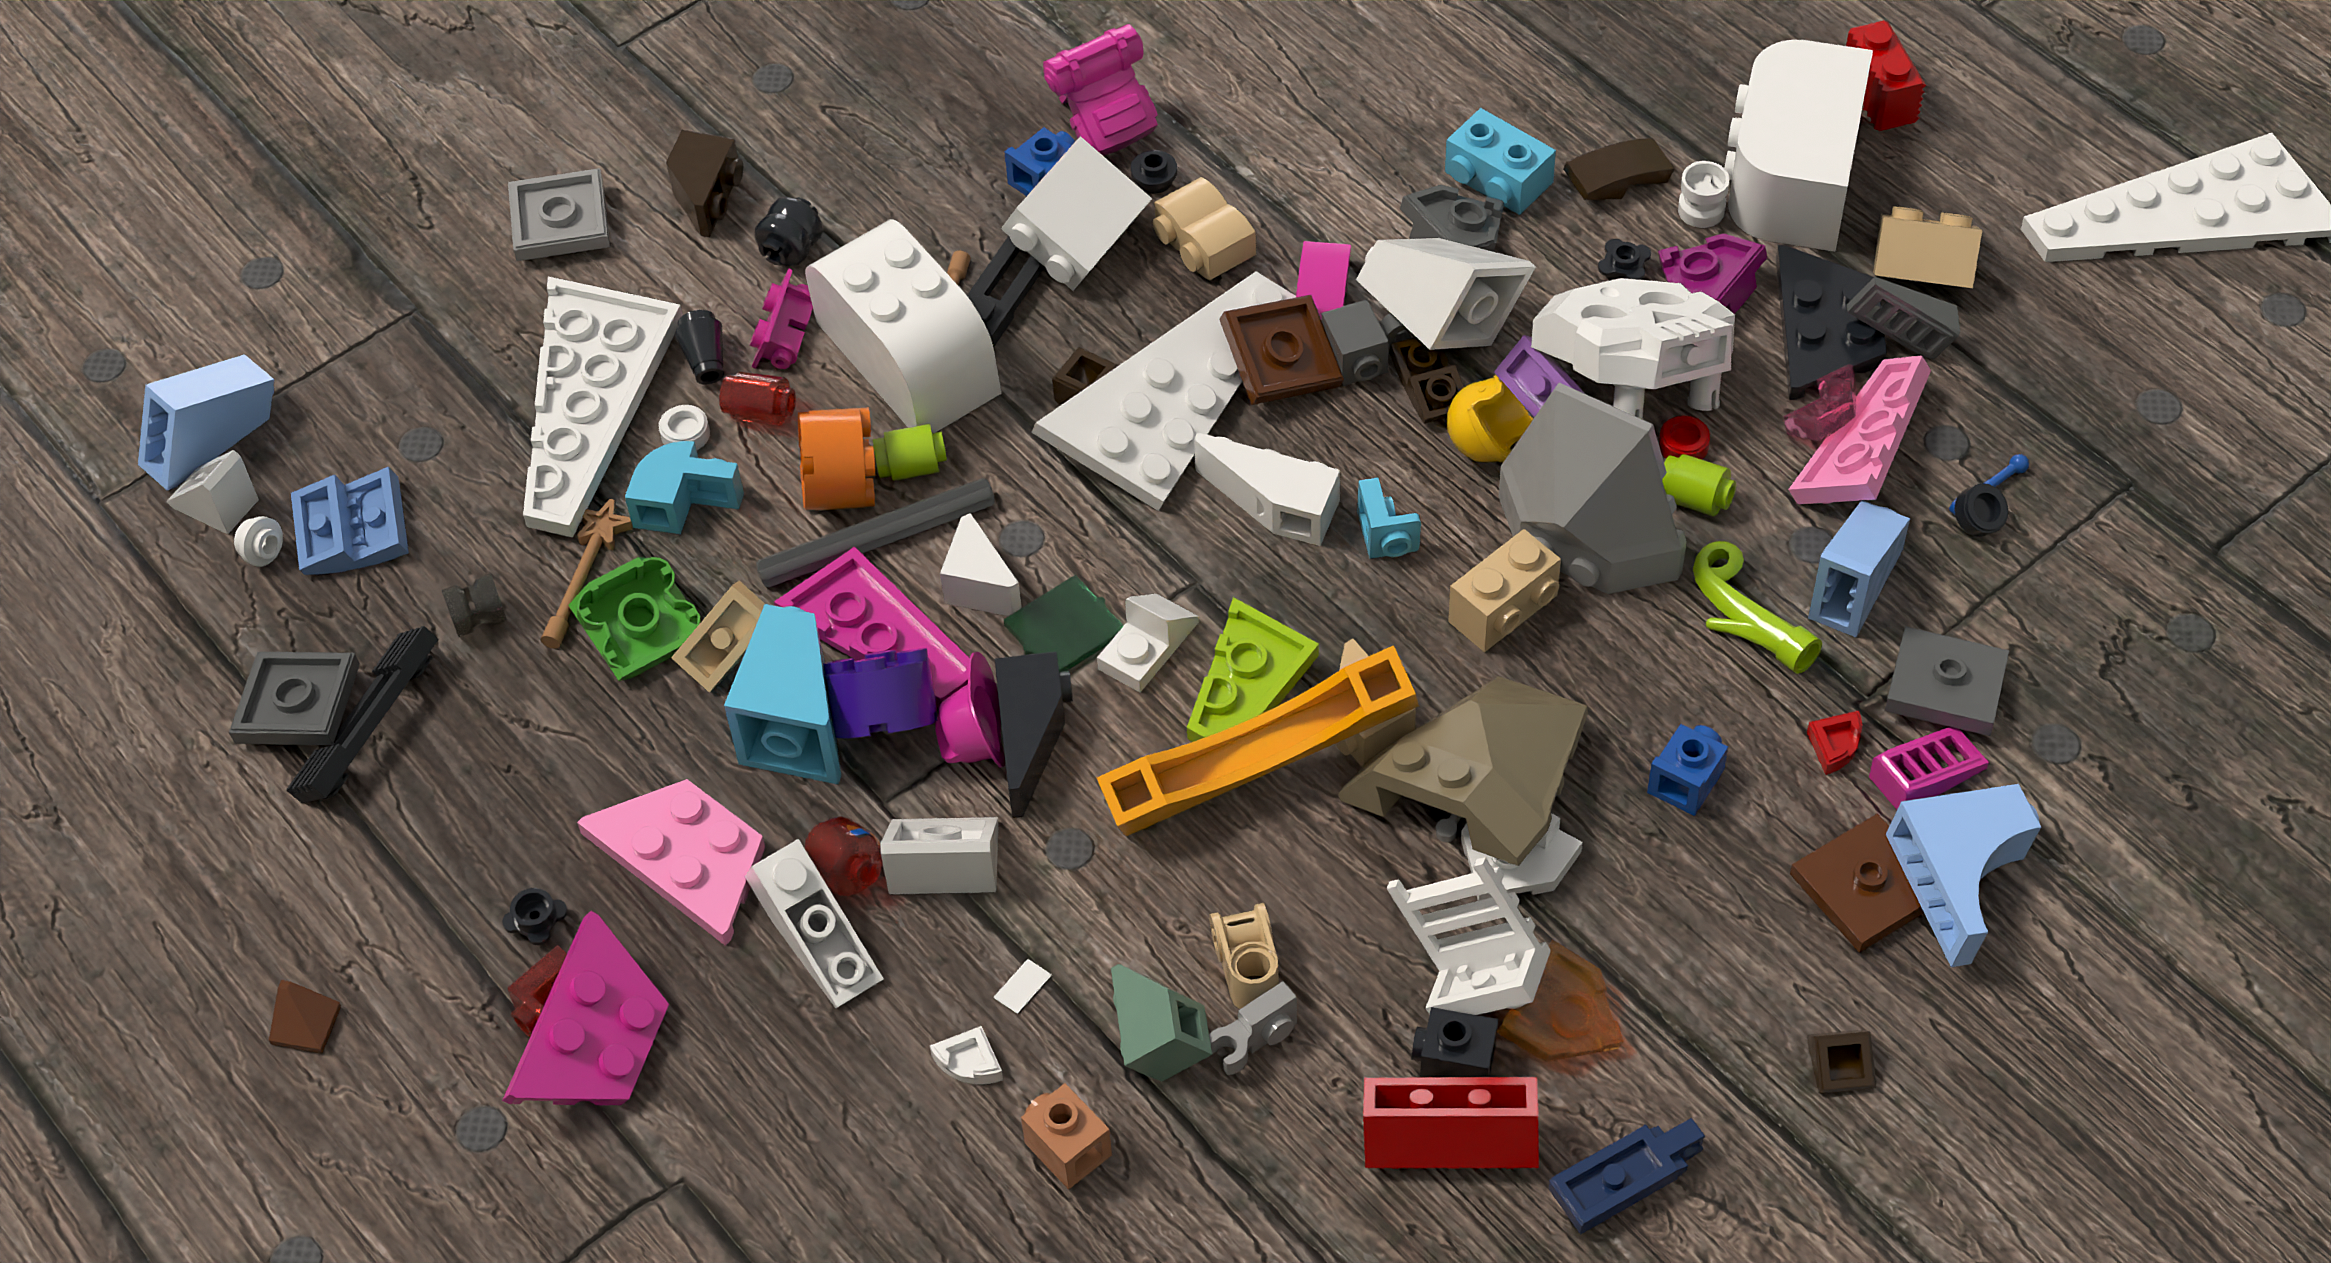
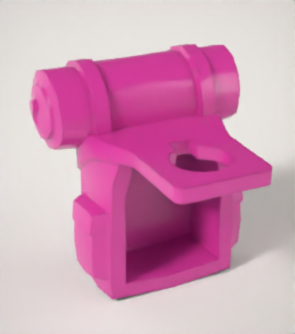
M1130 24L1117 29H1109L1104 32V35L1073 49L1062 50L1056 53L1055 57L1043 62V73L1049 88L1057 96H1060L1061 104L1069 103L1073 114L1069 122L1077 138L1081 136L1103 156L1124 149L1146 137L1158 125L1155 119L1158 114L1149 96V92L1144 85H1139L1131 66L1141 60L1144 53L1141 37Z

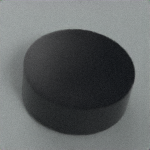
M1981 483L1963 490L1955 501L1954 511L1957 522L1965 532L1972 536L1983 537L1997 532L2007 521V501L2001 491L1990 484Z

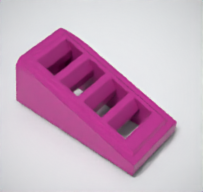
M1948 727L1891 748L1874 757L1869 778L1898 810L1902 801L1938 796L1987 769L1989 762L1960 729ZM1952 744L1965 760L1959 762L1947 746ZM1937 752L1947 763L1948 767L1943 768L1932 755ZM1922 761L1932 773L1926 774L1917 763ZM1908 769L1916 779L1910 781L1903 773V770Z

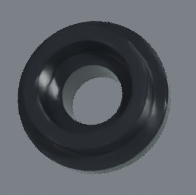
M1159 150L1146 151L1136 156L1132 161L1131 176L1137 186L1144 192L1150 194L1162 193L1168 190L1177 176V163L1166 152Z

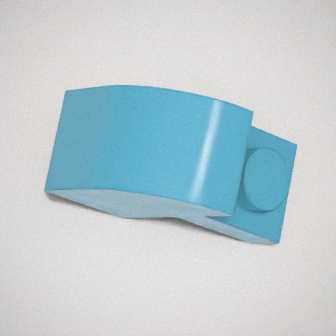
M679 441L663 445L651 451L640 461L632 475L625 495V501L633 528L681 534L691 503L739 509L744 491L737 463L726 462L717 458H698L695 441Z

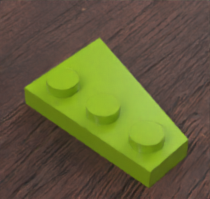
M1233 597L1228 611L1226 626L1223 634H1220L1215 647V656L1208 676L1203 680L1187 725V739L1192 742L1277 707L1319 656V644Z

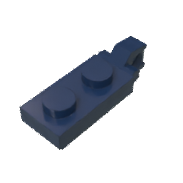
M1692 1118L1665 1133L1659 1126L1649 1129L1647 1125H1644L1552 1177L1549 1180V1191L1581 1235L1676 1181L1680 1175L1688 1170L1686 1161L1703 1151L1702 1144L1705 1135Z

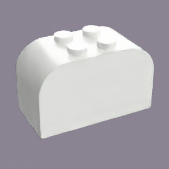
M1786 40L1767 47L1757 56L1752 67L1749 85H1739L1735 113H1742V118H1732L1727 145L1736 147V152H1727L1724 167L1729 175V180H1732L1728 203L1729 212L1733 221L1744 232L1761 240L1836 251L1873 50L1808 40Z
M890 219L806 267V280L817 324L908 428L930 424L932 433H936L1001 394L993 344L978 311L962 289L908 230L896 220Z

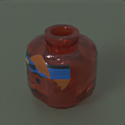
M839 816L821 822L811 830L805 841L807 854L828 888L835 894L851 896L862 892L878 879L883 865L881 841L862 825L847 817Z

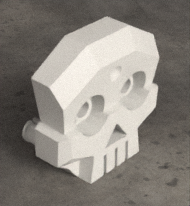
M1620 278L1575 288L1555 295L1533 319L1531 347L1573 364V370L1597 383L1613 384L1615 386L1613 407L1642 420L1645 388L1657 389L1690 380L1688 406L1697 410L1709 411L1720 406L1721 374L1731 370L1735 314L1719 301L1703 292H1689L1681 283Z

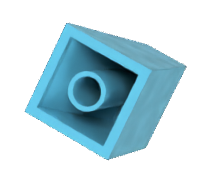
M764 604L725 701L724 708L739 765L839 784L841 769L837 741L832 726L823 665L825 661L814 613L806 612L794 606L783 608Z

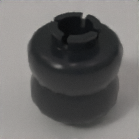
M799 197L778 198L770 206L767 216L756 225L754 238L759 247L760 254L763 257L768 256L766 258L768 262L778 266L782 264L787 266L799 265L808 256L810 247L821 238L823 224L818 216L815 206L811 208L809 201Z

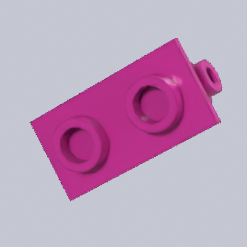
M789 268L781 285L771 284L762 306V310L770 312L767 321L759 319L749 346L757 348L751 366L755 369L761 357L771 360L772 365L779 369H787L797 360L798 351L805 332L790 327L788 324L805 330L813 306L807 285L799 284L795 286L789 283L793 271Z

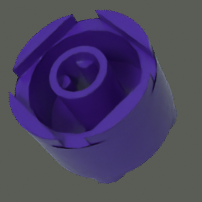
M927 648L911 649L897 653L896 650L879 651L865 654V659L854 661V658L823 663L835 738L871 736L870 732L880 731L893 733L931 725L938 721Z

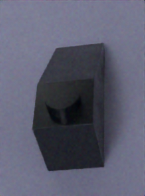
M1057 651L994 659L1012 818L1024 816L1065 725L1063 703L1073 702L1070 671L1059 672Z

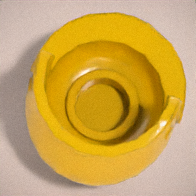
M1495 375L1494 378L1467 385L1456 394L1447 412V430L1454 446L1468 458L1477 462L1503 463L1511 452L1510 447L1519 441L1533 418L1504 382Z

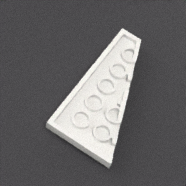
M2269 133L2024 216L2021 231L2044 262L2103 258L2106 252L2133 250L2134 256L2153 255L2154 248L2177 247L2178 253L2254 248L2257 241L2283 240L2285 246L2303 245L2305 238L2328 237L2329 243H2331V204L2274 134Z
M1254 272L1035 423L1031 433L1159 511L1195 456L1194 439L1197 432L1206 435L1210 433L1243 382L1219 320L1224 311L1296 298V296L1260 273Z
M548 276V305L544 311L543 320L545 334L543 347L540 348L535 397L536 420L535 427H532L531 444L533 449L531 466L528 467L523 516L526 526L529 528L573 537L675 335V331L678 328L677 322L683 314L680 304Z

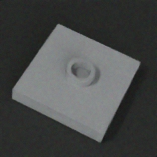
M600 168L508 182L513 251L516 261L610 247L604 184Z

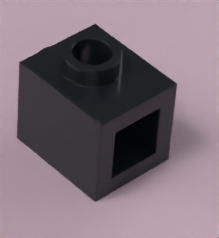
M1431 1007L1427 1028L1417 1026L1412 1047L1411 1060L1421 1061L1420 1077H1490L1496 1049L1498 1019Z

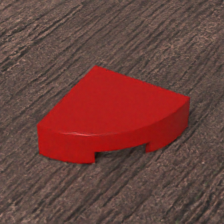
M1859 711L1809 722L1807 735L1825 775L1843 768L1856 754L1862 731V719Z

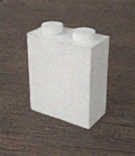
M1080 136L1018 205L1001 229L1010 236L1011 241L1016 247L1028 252L1045 266L1052 278L1064 283L1074 291L1152 198Z

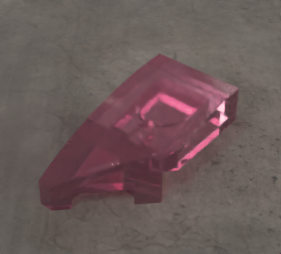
M1847 364L1817 379L1820 398L1783 416L1787 435L1821 441L1838 431L1856 416V377L1853 365Z

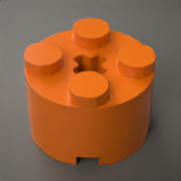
M869 407L798 412V441L801 457L800 473L805 510L818 511L875 507L873 477L865 478V476H875L874 448L869 445V439H863V437H871Z

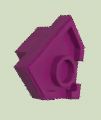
M1724 233L1705 238L1706 244L1681 251H1679L1678 246H1673L1658 251L1660 264L1667 282L1681 283L1691 293L1703 292L1719 301L1733 314L1739 310L1757 288L1755 272L1767 259L1766 245Z

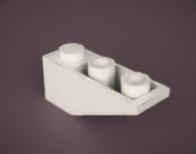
M1197 432L1194 439L1195 469L1201 476L1273 534L1321 546L1340 501V470L1328 467L1320 462H1308L1282 455L1274 450L1259 449L1233 442L1225 437H1213Z
M799 839L751 866L745 875L746 880L772 923L835 1008H838L884 979Z

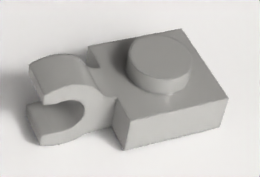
M1282 981L1238 1010V1019L1225 1027H1219L1209 1034L1212 1054L1222 1047H1231L1235 1050L1233 1054L1228 1055L1223 1060L1224 1071L1227 1075L1235 1074L1244 1068L1248 1060V1050L1254 1053L1266 1044L1275 1045L1291 1033L1297 1024V997Z

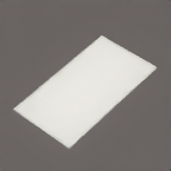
M1027 959L993 998L1018 1014L1052 974Z

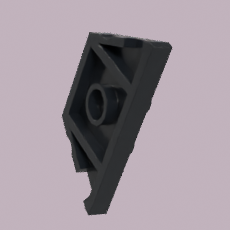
M1778 245L1776 267L1789 400H1797L1804 397L1805 389L1826 381L1829 386H1833L1846 381L1852 374L1866 373L1878 368L1880 363L1886 358L1885 334L1847 313V304L1874 277L1795 248ZM1881 301L1876 306L1881 307Z

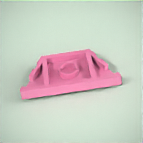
M688 779L584 816L577 822L583 836L725 946L731 941L734 934L732 924L740 903L745 904L751 888L745 875L751 866L760 862L765 850L763 836Z

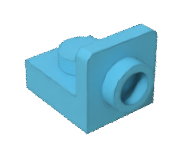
M1379 478L1359 480L1357 514L1369 559L1384 556L1399 557L1409 552L1418 551L1421 532L1419 514L1412 513L1396 516L1393 499L1391 496H1383Z

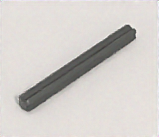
M981 478L764 557L756 562L758 575L763 585L770 588L822 569L853 547L863 554L961 518L969 513L972 514L991 507L995 503L992 487L987 479Z

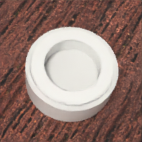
M679 405L666 411L659 421V431L664 445L679 441H695L696 450H699L707 443L710 436L707 416L696 406Z

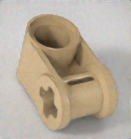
M1264 903L1256 904L1253 911L1221 917L1218 912L1209 914L1216 955L1219 962L1222 963L1230 997L1234 1005L1241 1009L1279 984L1278 957L1273 943L1266 906ZM1249 976H1260V977H1262V978L1253 979V980L1247 979V977H1249Z

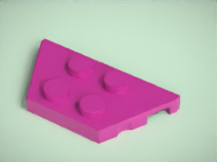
M592 911L583 918L503 1097L502 1101L508 1104H521L523 1101H553V1105H575L581 1101H589L595 1105L621 1106L631 1096L669 1003L601 917Z

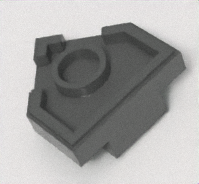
M1442 184L1403 196L1400 210L1413 222L1410 239L1441 238L1494 252L1504 208L1503 200L1486 196L1485 202L1459 196V189Z

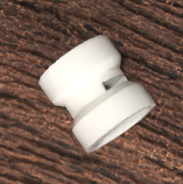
M1710 161L1694 162L1686 167L1682 173V193L1680 194L1678 205L1679 216L1686 224L1698 228H1708L1721 222L1725 215V197L1728 194L1729 187L1727 170L1721 165Z

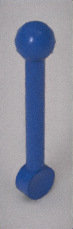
M2022 454L2014 455L2006 468L1985 483L1996 487L2014 473L2021 474L2026 472L2029 468V459ZM1956 499L1952 502V504L1949 507V511L1954 515Z

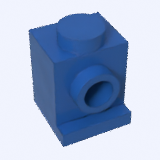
M1043 127L1017 149L1009 147L1004 151L1008 184L1027 196L1075 143L1074 139L1064 131H1060L1055 135Z
M1680 724L1660 756H1656L1651 763L1647 793L1695 816L1725 769L1728 746L1722 744L1719 734L1707 726L1697 725L1694 729Z

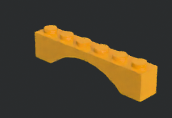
M1393 645L1342 668L1304 693L1250 720L1197 741L1146 755L1096 778L1117 827L1125 836H1129L1419 707L1414 688Z

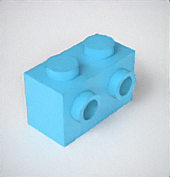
M1480 108L1446 140L1445 172L1459 183L1466 184L1487 197L1503 200L1506 208L1520 215L1553 183L1556 150Z

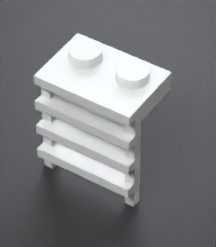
M1486 857L1475 860L1473 867L1476 873L1409 890L1404 888L1399 879L1390 881L1387 886L1388 892L1439 970L1426 1005V1010L1429 1014L1431 1007L1472 1015L1505 1008L1516 1009L1533 1002L1551 950L1546 942H1538L1533 934L1535 924L1531 917L1523 918L1517 908L1520 900L1516 893L1507 892L1502 884L1503 872L1499 867L1492 868ZM1487 892L1492 896V898L1424 915L1419 911V909ZM1503 917L1508 922L1442 939H1437L1434 935Z

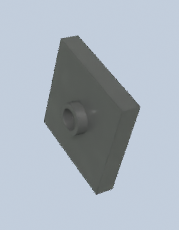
M1905 626L1885 711L1991 736L2009 650Z
M257 652L229 730L234 744L334 745L360 666L356 654L334 652Z

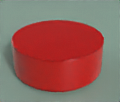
M1676 416L1663 424L1660 431L1659 447L1661 454L1666 459L1670 455L1679 458L1685 454L1702 460L1708 453L1710 431L1701 420L1691 416Z

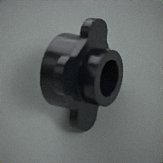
M1611 239L1605 243V259L1598 263V270L1602 275L1606 276L1609 281L1620 278L1642 280L1644 278V263L1651 258L1649 247L1643 244L1636 246L1631 242H1622L1620 239Z
M529 888L521 891L513 898L510 904V912L504 915L502 923L508 933L518 932L527 936L531 944L542 945L550 940L551 929L557 921L565 919L568 910L564 901L559 899L552 900L550 894L545 890ZM540 914L538 919H530L531 916Z

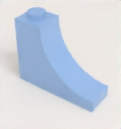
M2019 784L1902 801L1886 832L1892 849L1951 967L1971 964L1988 934L1979 905V881L1989 872L2002 865L2023 860L2041 828L2038 813L2034 806L2027 801Z

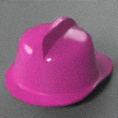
M973 652L969 658L968 684L943 700L939 706L935 732L941 756L947 763H972L993 759L999 767H1004L1005 756L1001 743V715L996 682L986 658L980 652Z

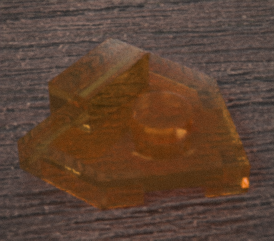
M1552 939L1548 945L1551 951L1533 1002L1516 1009H1509L1497 1033L1544 1062L1618 1049L1624 1041L1618 1022L1613 1020L1605 996L1607 988L1600 968Z

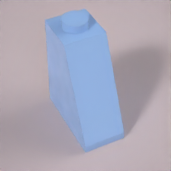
M244 354L146 384L138 465L166 490L176 488L197 467L214 460L269 420L272 396L274 394V379Z
M1861 500L1820 557L1808 619L1857 637L1903 550L1910 518L1897 514L1887 507H1879Z

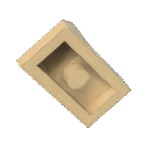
M739 580L729 588L671 658L708 692H711L742 661L765 603Z

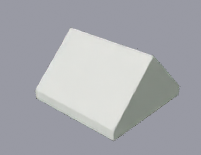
M998 817L891 820L880 843L889 894L996 892Z

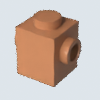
M1066 1083L1051 1094L1044 1093L1035 1098L1021 1117L1025 1144L1068 1190L1112 1156L1109 1128Z

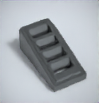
M1874 277L1847 304V313L1917 354L1932 360L1937 358L1960 334L1957 305ZM1882 299L1886 301L1881 307L1876 306Z

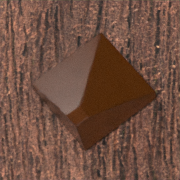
M281 980L277 990L271 1024L270 1044L323 1054L341 1009L340 1002L291 981Z

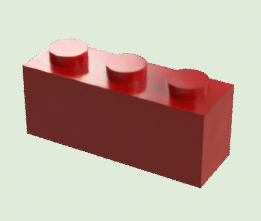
M1537 1077L1364 1078L1363 1127L1365 1168H1539Z

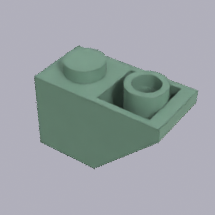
M1121 964L1111 968L1114 988L1113 1001L1117 1009L1121 1037L1120 1050L1126 1067L1162 1082L1212 1055L1205 1006Z

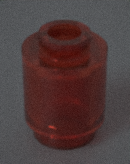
M738 372L735 376L727 375L722 382L719 395L720 409L724 414H730L734 420L780 426L784 423L786 417L792 416L795 410L796 392L793 388H790L789 381L785 377Z

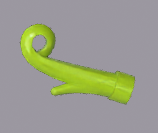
M1716 541L1704 546L1694 562L1693 573L1695 581L1702 593L1722 613L1730 618L1711 617L1707 619L1706 627L1710 630L1740 636L1776 654L1778 661L1796 674L1807 670L1818 657L1822 648V640L1803 626H1793L1724 582L1735 576L1743 565L1742 551L1736 545L1730 542ZM1718 559L1728 560L1727 564L1722 567H1711Z

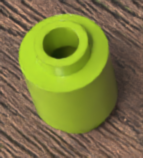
M930 424L884 432V437L872 439L880 478L892 476V480L895 481L938 473V462L947 461L942 432L932 433Z
M1685 454L1679 458L1672 455L1667 457L1664 462L1667 473L1663 477L1662 482L1666 495L1674 496L1676 505L1710 516H1716L1721 508L1727 510L1730 507L1736 491V481L1731 480L1730 468Z

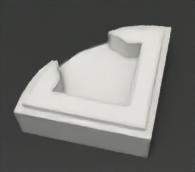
M982 1026L930 1045L931 1055L936 1064L954 1079L965 1083L981 1085L1003 1080L1002 1070Z

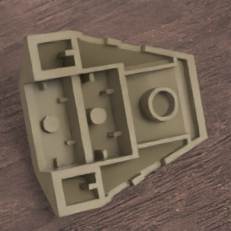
M1498 676L1371 757L1338 793L1340 801L1384 817L1401 796L1414 799L1466 818L1473 850L1519 866L1549 829L1552 820L1551 808L1555 796L1561 794L1564 785L1563 773L1568 759H1573L1588 715L1587 705Z

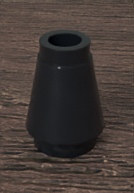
M690 311L679 318L675 337L695 375L696 382L703 385L716 383L724 377L722 323L715 318L714 313L711 311Z

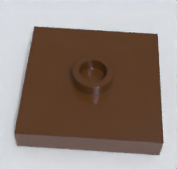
M1312 295L1224 311L1219 320L1251 405L1338 388L1344 381Z
M1878 813L1793 863L1790 875L1859 953L1924 913L1886 836L1889 825Z

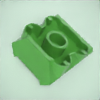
M637 557L589 582L568 605L618 681L633 678L671 658L701 623L700 615L695 606L685 599L674 583L675 573L666 560L661 558Z

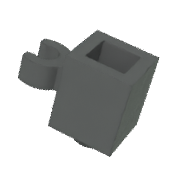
M1368 300L1321 313V322L1344 378L1342 386L1358 381H1368L1378 375L1388 373V347L1390 348L1392 343L1411 339L1407 328L1392 313L1378 321Z

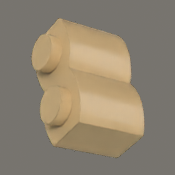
M1200 177L1154 202L1155 219H1153V227L1158 238L1164 244L1170 243L1175 249L1180 251L1181 258L1190 271H1197L1204 278L1211 280L1256 255V234L1252 225L1239 210L1227 204L1221 193L1208 180Z

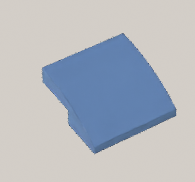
M390 467L381 469L346 485L336 475H332L291 493L299 570L304 575L353 570L376 565L409 553L399 478Z

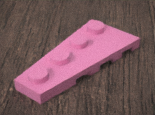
M1923 356L1884 359L1788 489L1797 504H1830L1833 502L1877 499L1931 372Z

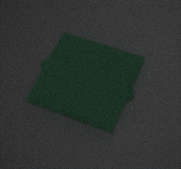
M1076 575L1003 620L1004 626L1023 646L1024 655L1057 651L1059 672L1070 670L1106 647L1123 627V624L1106 608L1105 599L1103 597L1097 598Z

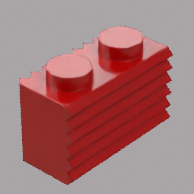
M1883 20L1851 28L1848 32L1846 46L1873 50L1863 110L1867 111V117L1871 118L1870 123L1875 124L1874 129L1883 131L1915 123L1920 119L1918 117V114L1921 112L1919 108L1922 106L1920 101L1923 100L1922 94L1925 93L1923 88L1926 84L1889 22Z

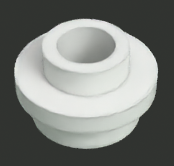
M264 516L251 518L244 521L238 527L234 538L235 549L246 563L257 567L266 566L279 554L283 542V533L278 522Z

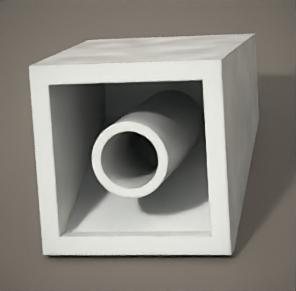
M1441 238L1377 240L1375 245L1368 251L1365 257V264L1356 280L1429 350L1491 346L1536 266L1528 260Z

